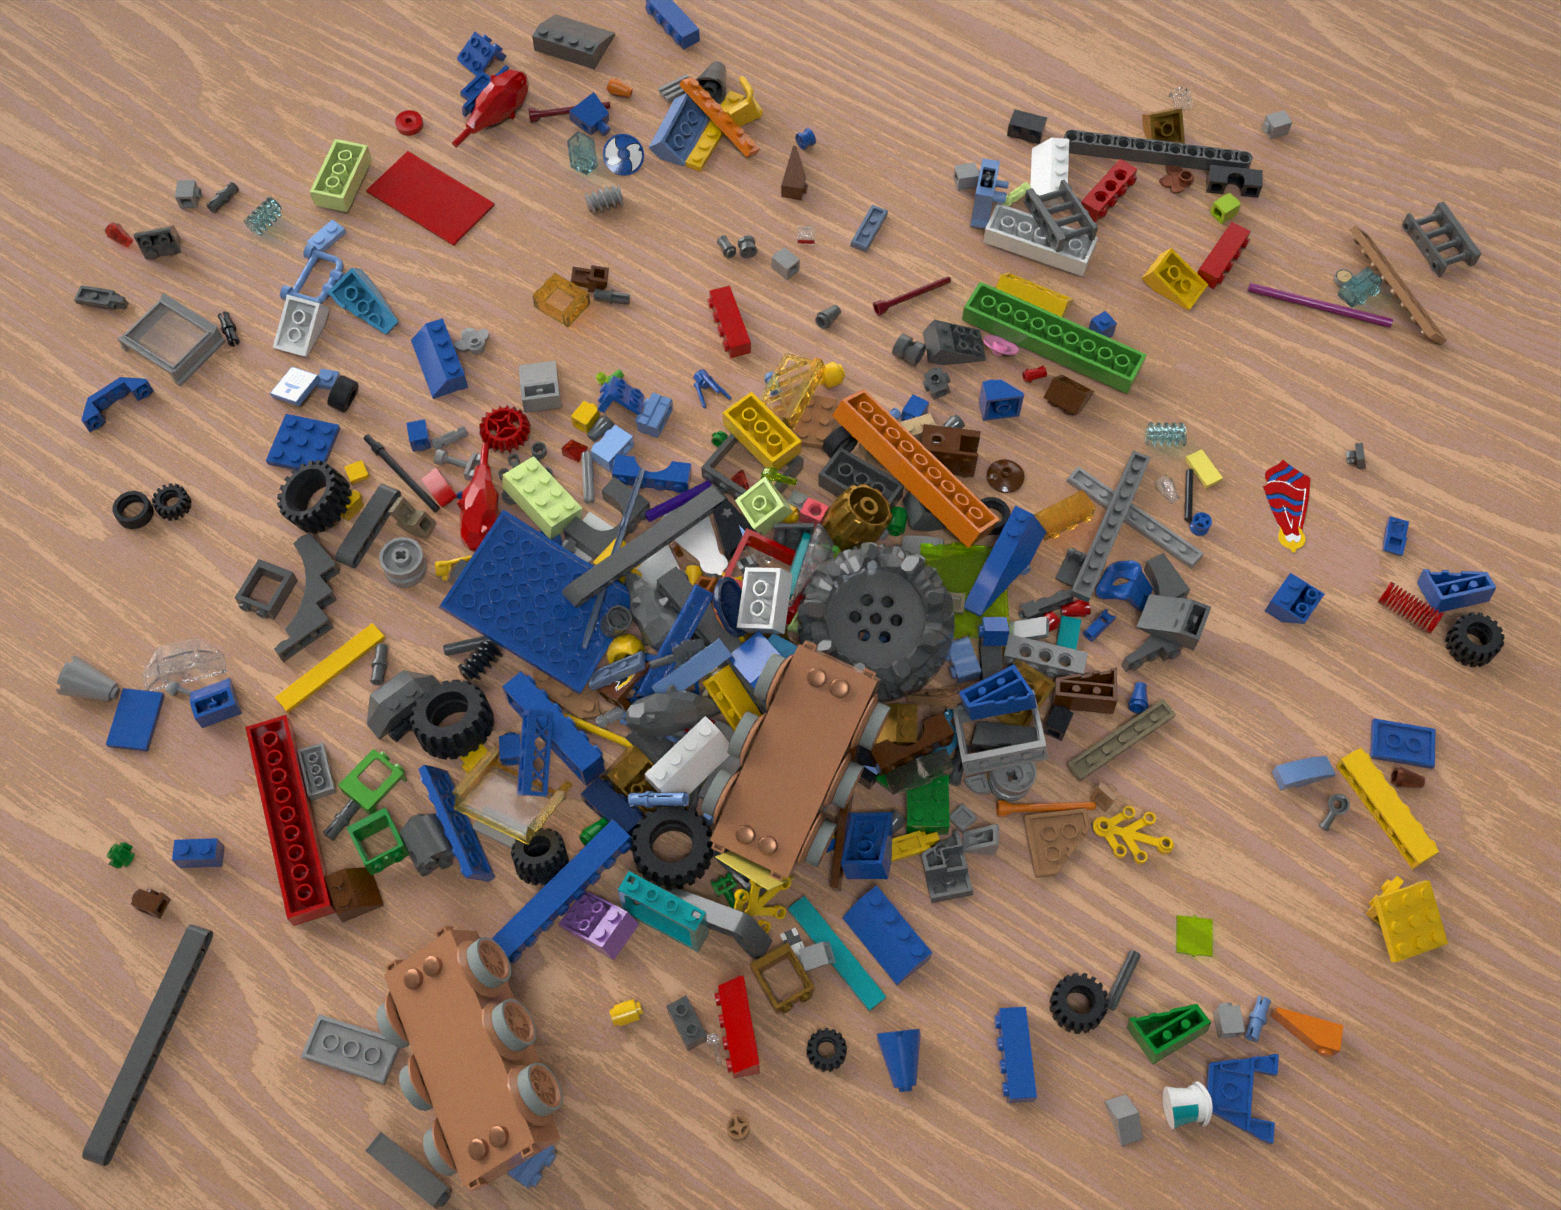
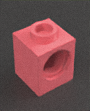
M808 497L800 510L799 522L814 523V528L820 531L821 524L824 521L823 517L828 511L829 506Z

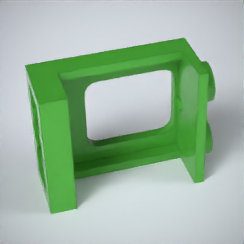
M374 749L338 784L342 793L353 800V802H356L369 815L378 811L375 806L400 780L407 781L404 775L405 770L397 763L393 765L389 762L390 758L384 752L378 753ZM377 759L392 774L377 790L371 791L358 780V777Z

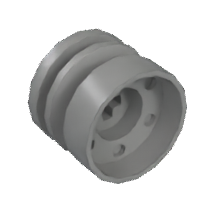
M1032 762L991 770L988 775V785L991 792L998 799L1006 800V802L1022 799L1035 782L1037 775L1036 765ZM1009 776L1013 777L1011 782L1007 780Z

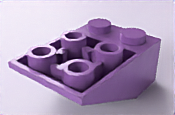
M587 891L579 900L574 902L558 924L612 960L616 958L639 926L627 911Z

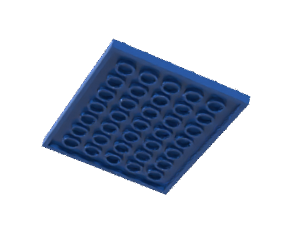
M503 510L439 608L572 691L580 694L614 639L602 633L600 628L601 619L613 606H624L629 610L630 598L626 586L618 581L608 586L588 647L586 649L582 648L584 634L597 595L580 607L575 608L562 594V591L568 584L594 566Z

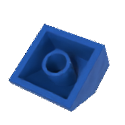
M1001 379L983 381L979 397V407L983 421L1019 417L1024 393Z

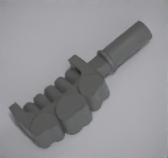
M700 638L693 639L692 641L690 639L681 641L680 644L672 647V655H666L665 657L650 661L651 670L667 664L670 665L673 662L677 666H681V663L686 662L699 651L705 649L704 641Z

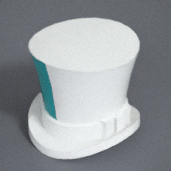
M1193 1082V1085L1188 1088L1165 1086L1163 1089V1108L1171 1129L1192 1122H1200L1201 1127L1208 1125L1212 1116V1100L1207 1089L1200 1082Z

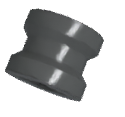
M744 236L738 240L740 255L743 258H751L757 254L758 250L754 237Z

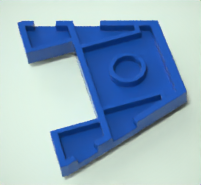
M1279 1054L1212 1062L1208 1064L1206 1089L1212 1100V1114L1270 1145L1274 1143L1275 1122L1251 1118L1254 1072L1271 1076L1278 1075Z

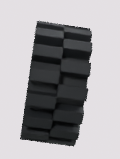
M169 483V487L162 485L163 489L158 488V494H153V507L159 516L163 519L167 518L168 521H172V517L174 520H178V516L183 518V513L188 514L189 512L187 508L191 509V499L186 490L179 486V484L175 483L173 486L172 483ZM179 498L178 502L173 506H165L169 499Z
M824 1028V1030L821 1031L819 1029L817 1033L811 1035L807 1043V1058H809L810 1064H813L815 1069L818 1070L819 1068L821 1072H825V1070L832 1072L833 1069L836 1068L837 1070L844 1063L847 1046L845 1038H842L840 1032L836 1033L834 1029L831 1031L828 1028ZM830 1042L834 1045L836 1052L831 1058L820 1056L818 1047L821 1043Z

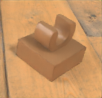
M1101 783L1095 789L1090 799L1106 812L1118 797L1114 793L1117 791V788L1112 784L1107 787Z

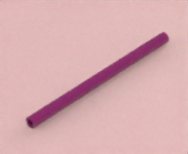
M1251 282L1247 290L1256 294L1391 328L1393 323L1391 318Z

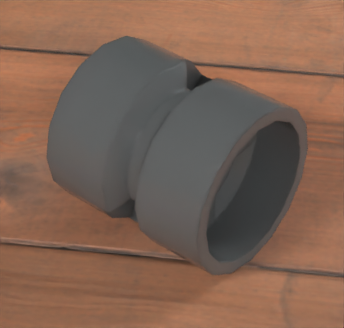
M903 333L897 339L892 355L900 359L905 358L907 363L917 366L925 353L926 345L919 341L913 342L912 337Z
M613 606L600 621L602 633L609 638H616L622 635L631 625L632 615L624 606Z

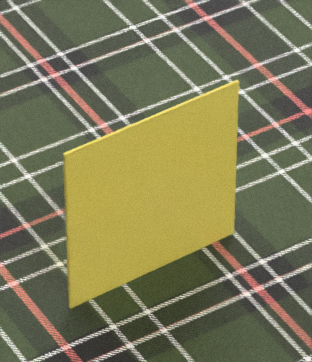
M732 851L715 856V858L767 890L790 881L783 879L780 882L770 877L771 870ZM790 875L791 880L795 879L794 876Z

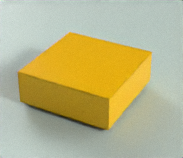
M362 460L344 466L351 485L369 478Z

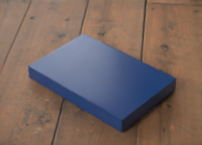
M123 688L106 746L148 752L165 695L162 692Z
M1374 718L1371 722L1370 757L1371 759L1433 769L1435 767L1436 729Z

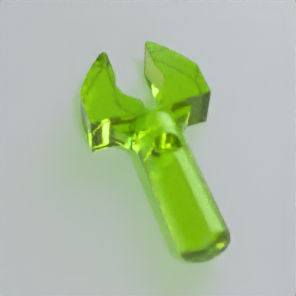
M768 467L764 468L763 472H761V479L767 477L771 483L778 481L794 486L797 484V478L778 474L777 468Z

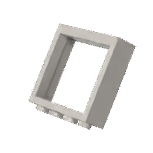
M962 704L953 708L965 776L1048 760V751L1038 706L1031 709L1038 741L968 754L962 724L971 721Z

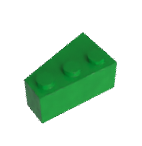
M1198 1004L1170 1009V1011L1158 1014L1155 1012L1150 1013L1148 1016L1131 1017L1128 1019L1127 1029L1150 1062L1155 1064L1207 1033L1211 1021Z

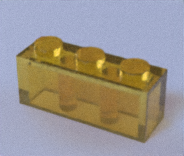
M1081 490L1034 514L1046 530L1043 540L1055 539L1062 532L1074 529L1077 524L1090 521L1093 518L1096 506L1085 491Z

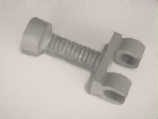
M438 449L435 453L434 463L438 465L448 463L465 468L463 473L465 480L472 481L475 472L473 469L476 464L480 465L481 454L473 452L468 462L448 456L447 451Z

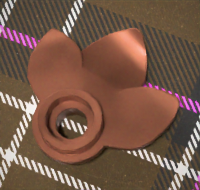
M1167 165L1166 171L1168 175L1159 179V183L1164 187L1171 188L1173 193L1184 191L1186 187L1191 186L1194 182L1191 171L1183 170L1181 167Z

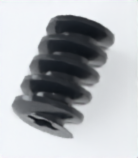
M482 641L480 643L481 647H476L475 653L471 652L469 658L464 659V665L460 664L458 666L461 675L471 684H475L473 678L481 679L478 674L479 672L484 675L486 674L484 667L492 668L490 661L498 662L495 658L496 655L501 658L503 657L502 653L495 646L486 641Z

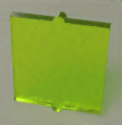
M1177 915L1176 953L1189 954L1192 957L1196 955L1212 957L1213 919L1199 918L1196 915H1193V917Z

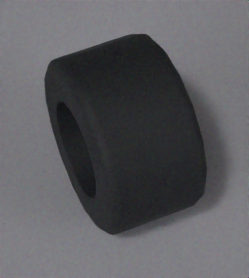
M343 375L339 376L329 393L328 406L341 412H346L357 394L358 382Z

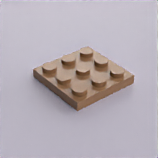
M783 391L778 418L802 441V446L823 449L824 441L833 431L835 418L832 415L837 408L838 399L812 395L803 396Z

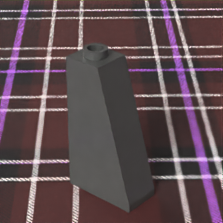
M382 1132L365 1150L436 1210L439 1206L443 1207L450 1199L451 1195L449 1193L452 1190Z

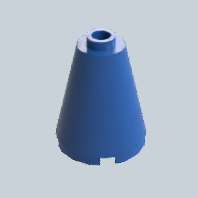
M920 1029L877 1033V1041L894 1088H899V1092L912 1091V1086L917 1084L921 1040Z

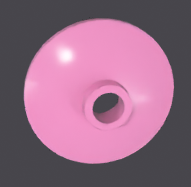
M994 335L984 337V343L997 356H1003V354L1016 355L1019 351L1014 343Z

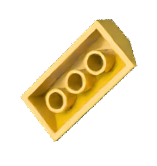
M1009 272L1000 275L996 286L997 289L1063 318L1073 302L1071 297Z

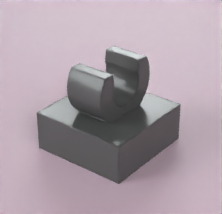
M1356 443V451H1346L1347 464H1355L1357 462L1358 469H1365L1363 443Z

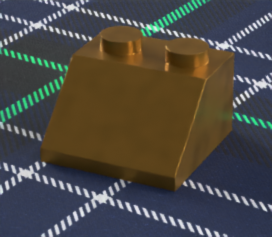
M1181 108L1142 114L1143 130L1147 139L1185 144Z

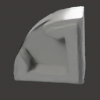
M984 773L964 779L965 785L972 792L980 795L991 793Z

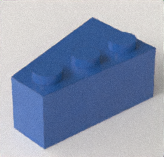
M1423 569L1417 582L1431 608L1435 607L1434 612L1439 609L1438 613L1489 602L1497 588L1487 572L1474 571L1449 573V570L1430 572V569Z
M1015 665L959 692L961 704L971 721L1037 708L1035 694Z

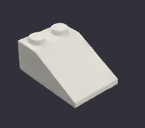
M287 295L273 348L307 357L325 326L329 307Z

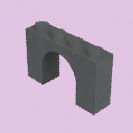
M613 477L602 489L603 500L616 508L624 516L632 489ZM639 494L623 541H625L629 533L632 534L637 529L638 524L642 520H646L645 512L650 509L649 501ZM576 516L563 529L564 536L567 541L570 538L576 541L575 546L595 560L617 538L622 520L613 529L600 531L593 529Z

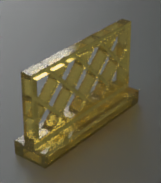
M785 352L759 398L765 405H770V410L774 414L785 408L786 411L783 417H777L790 429L794 430L826 369L823 360L817 357L812 360ZM788 359L796 363L787 368L785 367ZM807 364L811 365L808 370L801 372L800 367ZM798 368L799 374L789 377L788 372ZM786 374L787 379L777 383L778 377ZM802 378L801 384L793 387L792 382ZM790 383L791 389L781 392L779 387ZM778 389L779 394L769 398L770 391ZM793 393V399L785 402L783 397ZM781 398L783 403L773 407L771 402Z

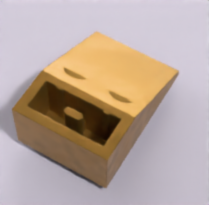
M636 745L629 746L601 775L604 780L612 784L618 794H623L627 799L630 793H645L646 791L659 793L645 778V773L654 764ZM645 806L634 807H637L645 815L648 811L656 812L655 807L658 806L653 808H646Z

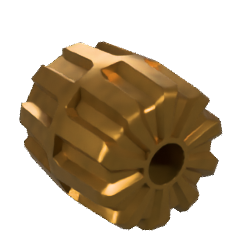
M866 484L852 485L847 488L833 502L823 517L824 521L821 524V532L826 534L825 543L838 546L841 552L848 549L852 550L854 546L860 548L862 543H876L892 519L889 501L884 498L882 492L878 489H873Z

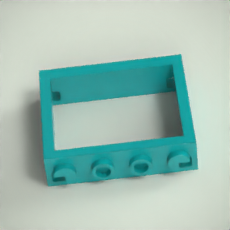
M628 871L618 888L622 909L627 911L634 919L698 953L709 935L706 912ZM695 911L701 914L698 920L692 916Z

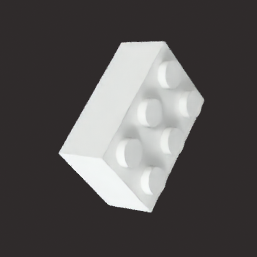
M745 567L737 628L748 633L760 631L767 634H784L793 574L782 568Z

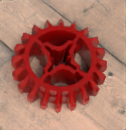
M499 405L497 410L492 408V413L486 412V417H482V423L479 424V434L482 442L489 444V449L493 448L494 452L500 449V452L503 454L505 450L511 453L513 448L518 451V445L524 447V441H528V435H530V423L526 414H523L521 409L517 410L515 406L510 409L508 405L502 408ZM513 423H517L519 425V428H516L515 425H513ZM491 430L495 431V433H497V435H496V436L492 435V434L490 433Z

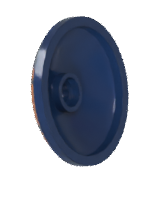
M724 577L718 580L714 588L713 611L719 624L728 634L736 638L742 637L747 633L737 628L742 589L733 578Z

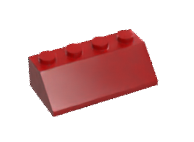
M744 975L718 985L719 993H714L716 1006H721L722 1014L718 1015L720 1028H725L726 1036L722 1037L724 1050H729L730 1058L726 1059L728 1073L732 1072L733 1078L760 1074V1063Z

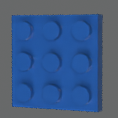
M285 414L266 458L267 464L299 470V465L303 463L308 465V461L313 460L316 463L317 460H320L323 463H327L339 434L340 426L338 424Z

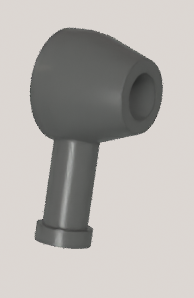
M1334 794L1329 798V812L1323 822L1319 824L1320 828L1329 831V827L1335 817L1345 814L1349 810L1350 801L1345 795ZM1335 801H1338L1340 803V807L1338 809L1335 808L1333 805Z

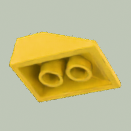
M1172 247L1161 253L1141 278L1153 291L1186 310L1191 309L1208 286Z

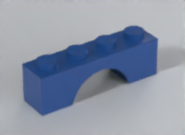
M616 454L612 478H617L625 485L634 486L641 468L637 464L635 457ZM672 461L662 471H645L641 488H654L659 491L670 490L676 493L689 490L692 476L691 463Z

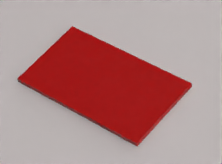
M409 151L401 156L366 190L368 194L452 246L495 206L489 199Z

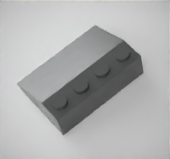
M555 14L539 24L532 35L534 51L595 70L613 40L615 33Z

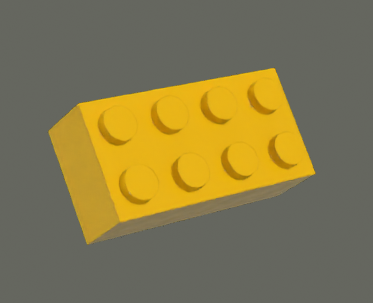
M752 391L722 412L723 425L772 474L801 453L802 441Z

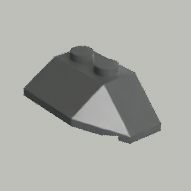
M401 671L370 694L367 726L380 740L395 728L402 718L405 719L411 714L416 700L422 697V693L425 690L429 691L432 689L431 686L435 684L440 685V683L433 675Z

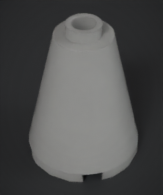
M72 656L71 659L73 661L71 663L66 662L57 680L60 690L56 689V692L60 695L110 702L112 699H116L119 694L120 688H118L117 682L77 656Z

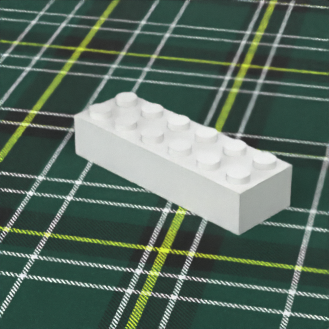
M997 203L985 228L983 243L1083 277L1095 251L1098 237L1091 241L1084 234L1068 239L1064 244L1063 251L1056 253L1032 214ZM1067 226L1059 227L1064 233L1075 230Z

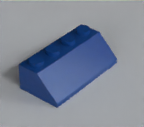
M443 318L424 324L411 339L432 398L435 399L468 388L465 374Z
M875 886L862 896L842 917L896 986L931 959V950L878 886Z

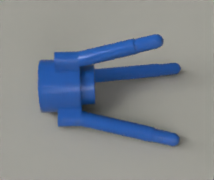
M702 369L694 374L693 378L696 381L694 387L697 390L703 408L706 407L701 388L707 389L711 387L717 394L721 392L731 400L732 397L714 381L712 376H709L706 370Z

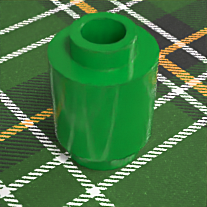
M895 506L890 511L892 519L886 529L889 530L890 535L900 536L905 533L908 516L905 508Z

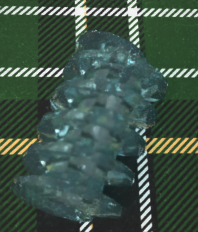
M267 197L266 201L261 203V206H257L256 210L252 211L251 215H248L243 220L244 224L252 232L262 236L261 229L267 231L266 225L272 226L270 220L276 222V216H282L280 212L282 208L275 199Z
M1149 422L1145 431L1146 446H1148L1149 441H1152L1153 446L1156 445L1157 441L1160 442V446H1163L1164 441H1167L1168 446H1171L1172 441H1174L1175 446H1178L1179 441H1182L1183 446H1185L1187 432L1184 423L1180 422L1177 425L1175 422H1172L1169 425L1168 422H1165L1162 425L1160 422H1157L1154 425L1153 422Z

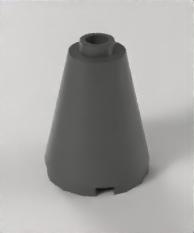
M715 61L696 80L720 104L726 96V67L723 63Z

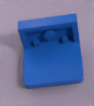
M474 31L457 56V60L477 76L486 69L494 56L504 61L506 55L502 52V47L496 43L494 45L491 43V38L485 34L481 36Z
M614 375L608 384L604 383L599 391L601 394L597 399L599 402L597 410L604 413L614 400L637 415L641 413L644 394L639 389L631 387L626 381Z

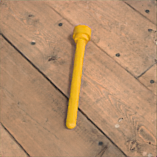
M564 714L566 718L569 716L579 728L624 747L633 746L622 736L570 714Z

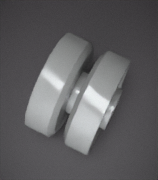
M399 537L392 539L381 549L379 556L380 564L391 584L397 587L408 588L415 586L426 576L428 569L427 561L417 541L411 538Z

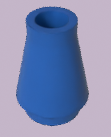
M1143 682L1135 683L1128 702L1130 710L1134 713H1142L1149 706L1147 685Z

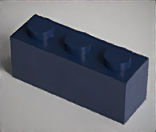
M597 777L581 793L582 801L600 818L606 819L608 823L613 819L632 837L634 829H637L638 821L643 819V813L637 807L632 808L628 804V799L623 794H617L609 781H603Z

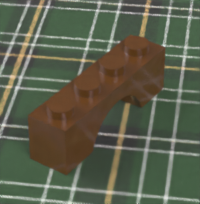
M940 713L924 721L923 736L915 744L899 746L886 739L874 745L872 750H869L868 756L880 776L884 774L890 775L902 765L909 766L921 756L927 757L935 749L949 746L954 739L955 733L944 714Z

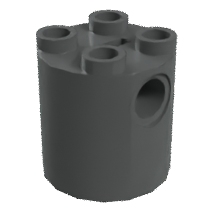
M436 814L414 815L399 832L417 872L422 877L431 874L433 870L439 867L441 869L450 867L453 864L451 860L455 857L452 852L453 847L444 834L445 829L442 822L439 821Z

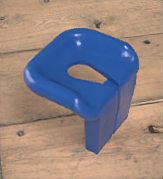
M1133 560L1116 561L1106 568L1096 588V595L1103 600H1127L1138 611H1143L1153 588L1142 572V567L1138 562ZM1119 578L1129 579L1128 583L1114 586V582Z

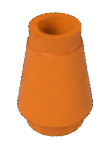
M610 78L607 85V91L610 94L631 97L633 88L619 79Z

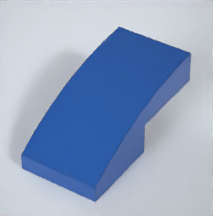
M1391 516L1388 518L1382 551L1403 556L1410 521Z

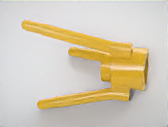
M472 556L436 561V576L442 577V580L446 581L448 572L453 567V564H457L460 559L469 561Z

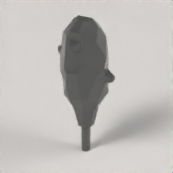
M630 571L624 575L626 589L630 598L629 611L643 636V645H649L658 652L678 616L670 606L671 599L669 597L664 598L658 589L650 586L640 576Z
M669 685L665 694L655 693L634 702L626 712V726L642 735L654 736L656 740H661L664 736H669L672 733H678L695 726L705 716L709 719L722 712L712 697L699 696L688 690L677 691L674 685Z

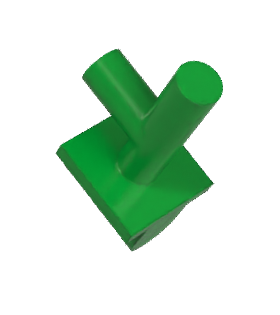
M727 873L726 877H719L717 882L714 883L712 881L710 884L716 897L718 898L724 894L730 907L734 909L735 897L731 890L737 887V883H735L731 874ZM728 882L731 883L729 887L726 886ZM722 886L723 890L719 891L718 888ZM744 893L740 895V899L743 898Z

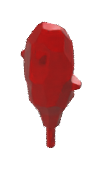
M510 69L498 76H490L491 82L477 97L474 110L465 124L466 129L452 142L455 148L470 134H476L487 126L500 124L506 118H515L514 111L523 104L529 88L527 74L524 71Z
M487 443L482 444L480 465L476 467L472 481L463 490L462 499L457 501V505L461 509L460 537L463 545L473 552L477 550L499 517V494L493 485L490 467L487 466L489 444Z

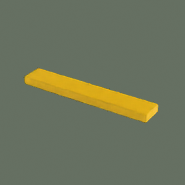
M371 623L274 698L287 713H290L375 648L377 644L386 639L385 636Z

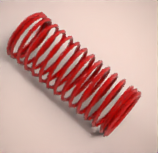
M1390 582L1377 602L1384 605L1389 599L1386 608L1392 603L1390 610L1397 604L1393 611L1394 613L1402 605L1397 613L1398 615L1406 607L1401 617H1404L1409 611L1405 618L1407 620L1414 612L1409 622H1412L1419 613L1413 623L1414 625L1424 614L1417 627H1420L1428 616L1421 629L1423 630L1432 619L1425 632L1431 634L1444 613L1440 612L1438 614L1439 609L1434 612L1435 607L1430 609L1431 605L1426 607L1427 602L1421 606L1423 600L1418 602L1419 597H1417L1413 601L1415 595L1410 597L1411 592L1406 595L1407 590L1401 594L1403 588L1398 590L1399 585H1397L1393 589L1395 583Z

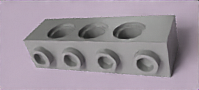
M1009 634L1002 664L1010 667L1018 658L1049 677H1064L1081 674L1082 676L1084 675L1088 653ZM1021 653H1025L1029 657H1023ZM1040 658H1046L1048 662H1043ZM1060 663H1066L1068 667H1064Z

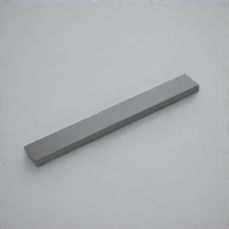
M1079 466L1066 480L1068 484L1107 510L1115 493L1111 488ZM1131 503L1123 521L1190 569L1203 557L1204 553Z

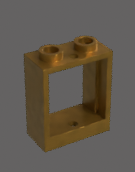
M788 942L750 963L751 972L776 1014L780 1012L785 1014L794 1008L793 1005L801 1001V1003H804L813 997L812 994L815 987ZM788 958L805 989L778 1004L761 973Z

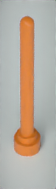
M1006 800L996 801L997 817H1007L1012 812L1065 811L1082 808L1095 810L1097 807L1095 802L1011 804L1006 802Z

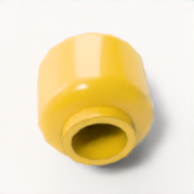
M830 362L819 368V375L816 377L820 385L831 389L843 383L845 372L841 364Z

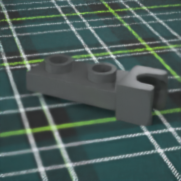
M1071 589L1067 591L1061 590L1049 598H1040L1036 603L1034 600L1021 604L1022 610L1018 614L1021 620L1038 618L1044 615L1045 612H1053L1061 609V605L1071 603L1074 596L1070 595Z

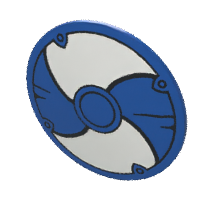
M617 134L606 142L603 148V159L606 166L613 173L623 176L631 175L642 166L644 150L641 143L635 137L628 134Z

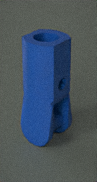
M1105 609L1083 632L1084 636L1093 642L1114 622L1116 616H1112L1108 613V609Z

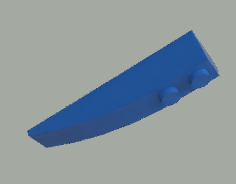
M1015 505L964 603L965 610L981 617L1000 594L1031 563L1046 533V530L1034 514Z

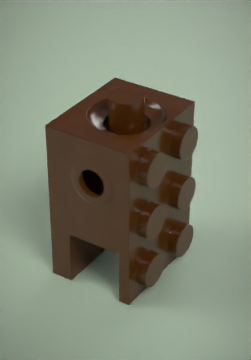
M924 424L921 444L953 475L974 477L981 431Z

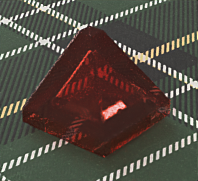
M571 439L561 448L562 455L580 462L582 459L581 454L587 451L588 446Z
M740 470L730 479L744 489H750L743 470Z

